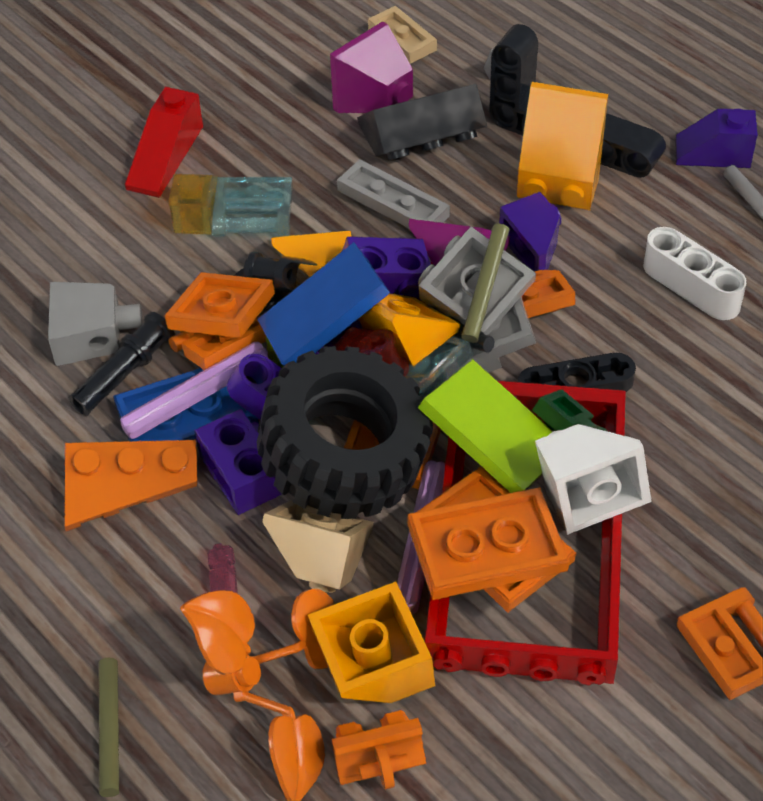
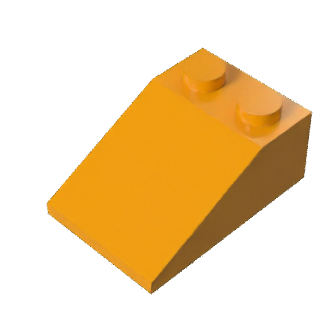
M538 82L531 83L518 169V198H525L541 192L549 203L586 210L591 209L599 180L609 94Z

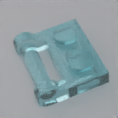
M217 177L212 217L213 236H226V233H277L278 237L290 236L293 194L292 177ZM227 214H277V217H227Z

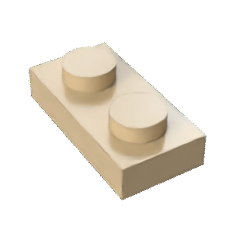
M396 6L368 19V30L382 21L388 24L410 64L437 51V39Z

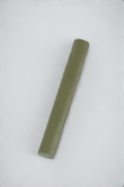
M497 223L493 225L461 336L462 339L468 342L475 343L479 339L509 233V227L504 224Z
M110 657L99 661V794L103 797H114L119 794L118 661Z

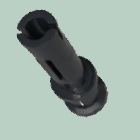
M150 311L144 317L145 322L133 334H126L121 339L120 348L68 397L70 403L78 412L88 416L136 367L149 364L152 361V354L164 342L169 343L168 339L174 336L175 332L167 328L165 318L156 312Z

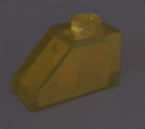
M174 174L169 196L174 233L212 235L222 184L220 176Z

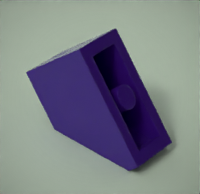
M716 109L678 133L675 139L676 165L729 167L735 165L737 168H751L758 136L756 111Z
M541 192L501 206L499 224L509 227L508 236L511 237L508 247L519 261L531 270H548L558 243L559 225H561V215L558 208L554 204H550Z

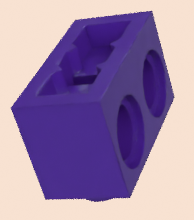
M346 237L342 251L354 242L363 252L390 293L410 296L420 300L418 280L423 271L431 265L423 239Z
M241 409L195 429L199 456L237 515L282 495L274 486L276 477L269 478L261 465L263 458L258 454L256 443L259 434L257 432L259 424L256 421L250 423Z

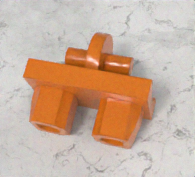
M399 710L385 714L380 720L381 727L363 731L361 724L356 722L338 725L336 728V738L332 739L340 785L380 776L383 788L386 790L395 787L393 772L426 764L422 742L423 733L419 719L409 720L405 712Z

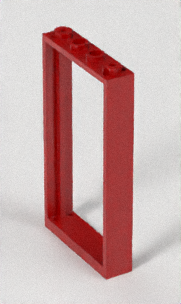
M498 381L542 422L543 419L532 411L540 397L563 389L594 415L591 420L594 424L605 428L608 432L625 436L626 391ZM448 437L442 493L463 479L466 452L450 437ZM622 514L602 521L597 650L446 636L450 596L432 600L430 594L425 644L432 657L433 667L438 670H446L447 672L459 670L479 671L493 677L511 674L530 676L538 681H551L554 679L575 680L589 686L591 684L601 685L603 683L614 684L618 663Z

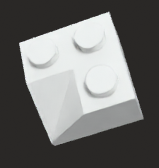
M580 424L564 430L554 431L546 437L535 440L547 495L567 535L651 502L644 447L640 440Z

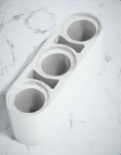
M657 227L650 231L643 268L649 276L715 319L730 320L739 314L746 287L745 275L740 270L673 228Z

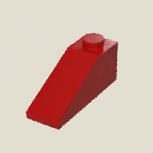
M165 86L150 109L125 183L126 190L160 198L203 128L199 94Z

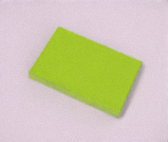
M473 359L425 397L419 405V410L510 493L527 490L543 475L535 440L546 437L553 431Z

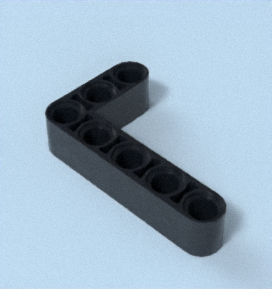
M516 24L507 31L492 50L489 113L497 126L523 136L530 86L532 82H536L538 38L530 27ZM606 113L601 165L634 177H646L665 152L666 142L664 138L653 129Z

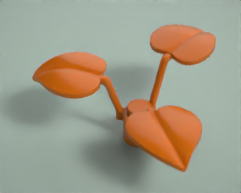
M320 589L303 591L296 597L291 613L292 627L299 641L257 656H249L251 648L247 642L253 636L255 622L251 609L244 598L235 592L226 590L212 591L196 596L184 603L180 610L190 623L199 649L206 660L203 667V682L206 689L213 695L233 693L235 702L246 701L283 715L275 717L270 723L268 734L269 751L286 800L301 801L318 779L324 764L325 747L321 731L311 716L304 714L295 717L292 707L257 696L248 691L260 680L261 668L259 664L300 652L303 649L310 667L313 669L328 668L308 619V614L334 605V600Z

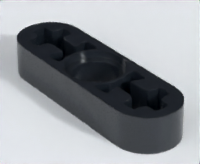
M608 353L528 367L519 374L518 382L555 385V381L552 380H557V385L624 390L627 392L634 384L636 365L633 359L626 354ZM570 375H580L587 380V383L581 386H574L569 384L565 378Z

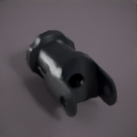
M251 252L245 261L243 277L273 280V285L279 292L291 293L297 288L296 278L299 265L317 266V263L289 256H282L280 259L265 258L259 252Z

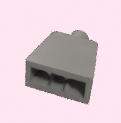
M50 282L48 341L55 366L114 354L120 348V330L139 328L143 324L141 304L119 306L115 286L111 284Z

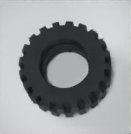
M336 346L321 348L319 354L316 355L313 351L304 353L297 357L296 362H288L280 369L278 377L273 378L268 388L257 431L259 434L256 443L258 454L263 458L261 465L265 474L269 478L276 477L274 486L284 496L290 493L294 497L293 503L303 509H306L307 505L318 509V515L330 517L331 513L341 514V519H356L358 513L361 512L364 513L365 517L381 513L383 506L385 508L393 507L401 501L403 494L410 491L431 443L430 437L433 432V421L418 409L425 398L424 395L418 396L421 390L412 377L405 378L403 376V368L392 362L390 365L382 361V355L372 351L370 355L360 353L359 348L347 346L345 351H336ZM324 415H340L354 419L366 426L375 435L379 445L363 450H352L335 446L321 438L308 421Z

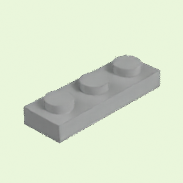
M361 159L337 179V191L409 228V219L443 223L450 216V205Z

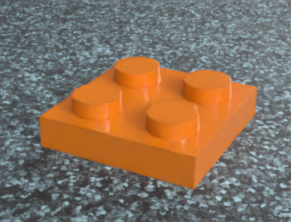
M200 272L164 315L167 328L170 330L186 331L190 334L203 333L219 335L225 338H242L275 294L273 280Z

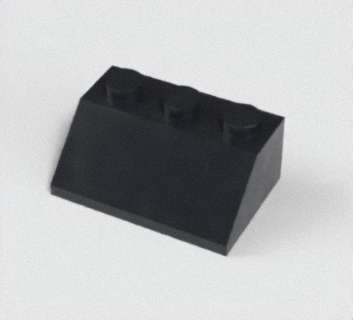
M477 84L375 109L357 117L359 126L375 156L387 154L388 161L410 155L408 150L410 147L421 145L422 151L444 146L442 141L444 138L455 136L456 142L478 137L476 130L487 127Z

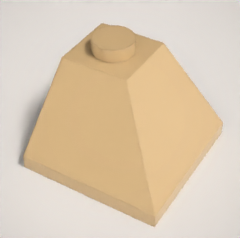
M292 500L264 513L262 523L296 578L309 581V587L312 589H320L329 593L335 592L336 589L340 590L352 581L374 522L357 517L356 519H341V514L331 513L330 517L318 515V509L308 505L306 509H303L293 503Z

